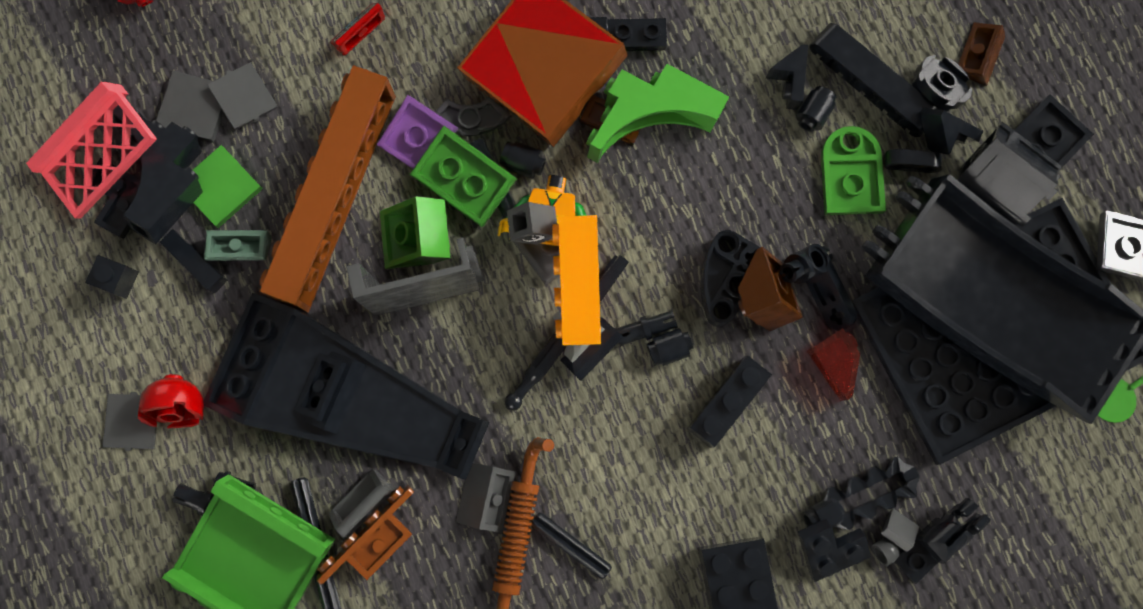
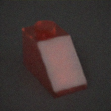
M843 328L807 350V353L840 401L853 397L860 359L856 339L850 332L846 333Z

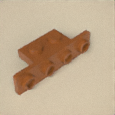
M406 485L403 489L400 486L397 487L387 497L386 500L389 503L380 512L378 509H375L364 520L363 523L366 527L358 535L352 532L341 543L340 546L343 550L335 558L329 555L318 566L317 570L320 573L317 575L316 581L322 585L346 560L368 580L412 535V532L393 513L414 493L413 489L409 485Z

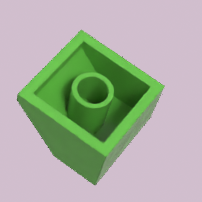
M415 196L380 211L385 269L429 265L450 259L445 200Z

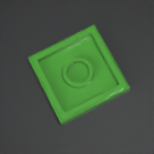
M222 145L193 169L199 176L198 181L203 191L193 203L217 228L221 227L263 189Z

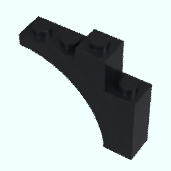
M118 105L113 110L114 123L122 124L123 110ZM134 108L157 140L141 155L142 173L139 188L132 204L123 216L131 230L156 245L203 192L198 181L199 176L189 168L202 151L197 140L198 136L186 126L181 128L173 122L164 128L155 120L150 122L143 118L141 113ZM131 128V138L138 145L144 137L137 128Z

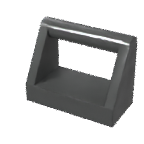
M375 468L329 512L335 530L342 537L349 536L352 532H355L363 524L364 520L375 509H378L395 490Z

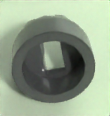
M889 539L879 540L872 545V550L878 561L885 567L894 563L899 557V546Z

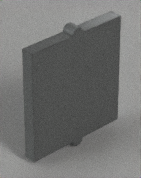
M251 62L234 71L227 70L226 75L207 84L234 130L252 121L258 122L260 120L259 117L278 107Z
M131 392L130 395L108 394L103 447L125 448L126 451H132L133 448L155 449L157 427L146 425L137 418L141 395H138L137 392Z

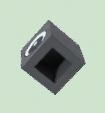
M527 202L507 210L510 241L537 245L553 239L552 224H557L554 206Z

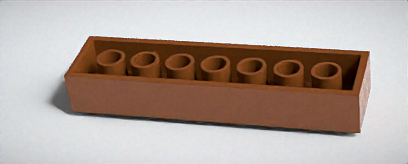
M354 65L350 73H346L343 77L340 98L338 101L333 102L329 116L331 119L327 129L324 128L319 135V149L316 156H312L308 162L307 178L304 184L299 185L295 194V201H297L292 212L287 214L284 220L283 228L285 231L281 241L278 240L275 243L271 254L273 258L269 269L264 270L260 278L261 293L275 301L308 313L396 98L387 77Z

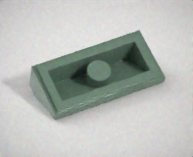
M206 230L204 260H266L272 236L267 230Z

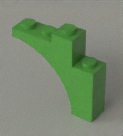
M666 64L661 73L656 71L650 83L622 69L617 78L611 77L605 87L604 93L607 94L605 107L607 108L600 119L603 124L599 130L593 129L586 142V145L590 146L587 158L598 163L603 154L619 139L648 126L680 124L696 127L711 133L729 96L669 64Z

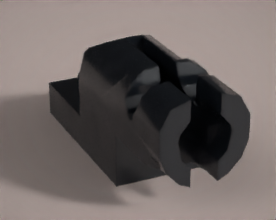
M965 498L942 518L932 520L916 536L914 547L908 552L902 549L894 563L912 583L917 584L938 563L945 564L958 550L967 545L974 538V535L982 531L991 522V519L987 514L981 516L978 513H974L961 524L958 521L960 517L970 516L979 507L973 500Z

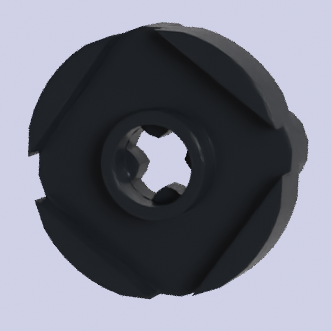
M937 55L928 56L916 68L912 86L932 102L938 110L948 112L950 109L960 108L972 95V87L968 90L966 84L969 80L967 73L960 65L949 58L944 57L942 60L934 59Z

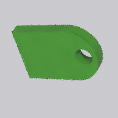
M847 126L836 130L825 141L821 151L825 215L885 213L883 162L879 142L869 131L860 127ZM845 135L854 136L858 142L857 148H847L843 144V137Z

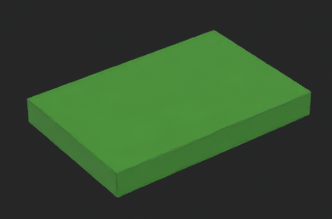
M446 126L442 127L410 173L412 177L480 227H484L517 180L515 176Z

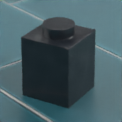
M97 255L85 283L127 299L139 271Z

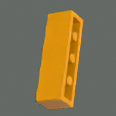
M597 215L558 216L559 224H552L553 243H559L560 256H553L554 275H560L561 286L560 288H554L555 307H561L562 318L555 319L556 338H562V345L601 344Z

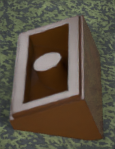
M973 23L958 63L967 73L969 80L985 86L988 85L1005 39L1003 25Z

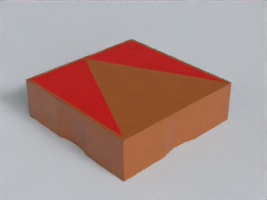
M511 0L457 69L469 82L496 103L512 111L525 126L554 147L579 117L586 102L604 86L628 55L623 42L566 0Z

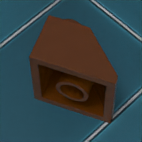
M760 247L756 250L738 287L741 297L738 305L745 317L750 318L757 325L770 332L803 317L792 284L782 279L786 276L785 273L780 275V267L783 263L764 247Z

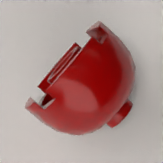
M176 374L166 375L163 379L154 381L144 389L139 402L137 418L142 423L157 427V422H170L171 424L167 426V429L193 427L199 424V419L203 420V397L199 389L191 382L184 380L182 376Z

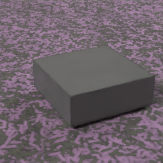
M893 508L886 516L881 534L908 552L914 547L919 526Z

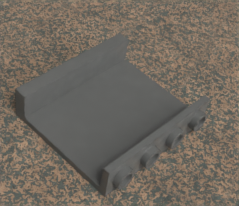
M463 237L457 239L462 265L380 284L360 263L346 266L353 298L375 316L479 291V282L484 281L473 246H466Z

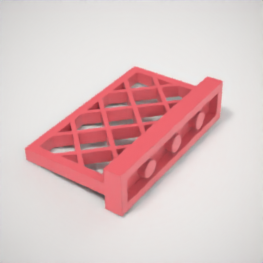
M100 82L26 163L32 172L42 174L75 219L82 218L157 140L125 98L128 93L122 85ZM118 105L123 110L122 124L113 123V110ZM98 126H104L103 144L94 143V130ZM113 127H122V146L112 145ZM131 128H137L144 137L136 147L130 146ZM79 146H85L84 164L75 163V153ZM94 147H103L102 165H93ZM112 148L121 149V162L117 167L111 166ZM61 166H66V184L61 183L54 174ZM75 167H84V185H75ZM93 168L102 169V182L98 187L92 186ZM74 188L83 189V202L79 206L74 201Z

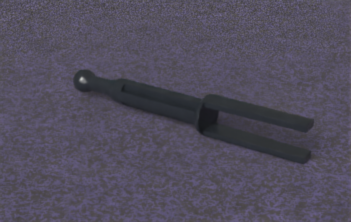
M614 255L599 274L600 302L629 263L621 255ZM556 331L526 369L525 376L514 393L506 396L505 406L508 410L515 411L521 407L522 399L528 391L543 379L567 345H562V338H556Z

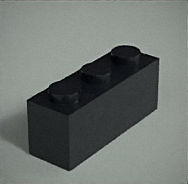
M745 356L687 427V430L709 448H715L772 374L750 356Z

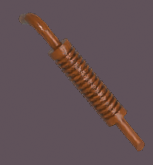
M537 437L529 443L524 455L520 482L512 481L511 490H513V493H510L512 499L508 501L511 505L507 506L510 512H506L509 518H505V521L508 523L504 524V528L507 529L503 530L505 536L501 538L504 543L500 544L503 549H499V553H502V555H498V559L501 561H497L499 567L495 571L498 574L494 576L497 580L493 581L492 591L499 593L496 609H509L511 595H520L521 585L518 583L522 582L520 576H523V572L521 570L525 568L522 564L526 562L523 557H527L524 551H528V547H525V545H529L527 538L529 539L530 535L528 532L532 530L529 528V526H532L530 520L534 519L531 513H535L532 507H536V504L533 502L537 501V498L534 496L538 495L539 485L532 484L540 451L550 452L554 449V442L551 439Z

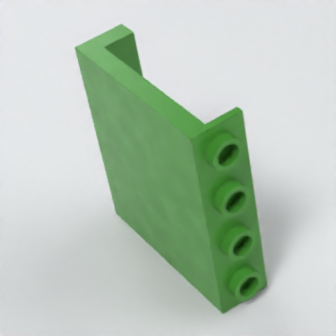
M227 475L214 484L211 490L214 496L176 564L162 578L171 583L175 590L186 592L197 599L201 606L208 609H296L318 571V566L323 562L336 539L233 476Z

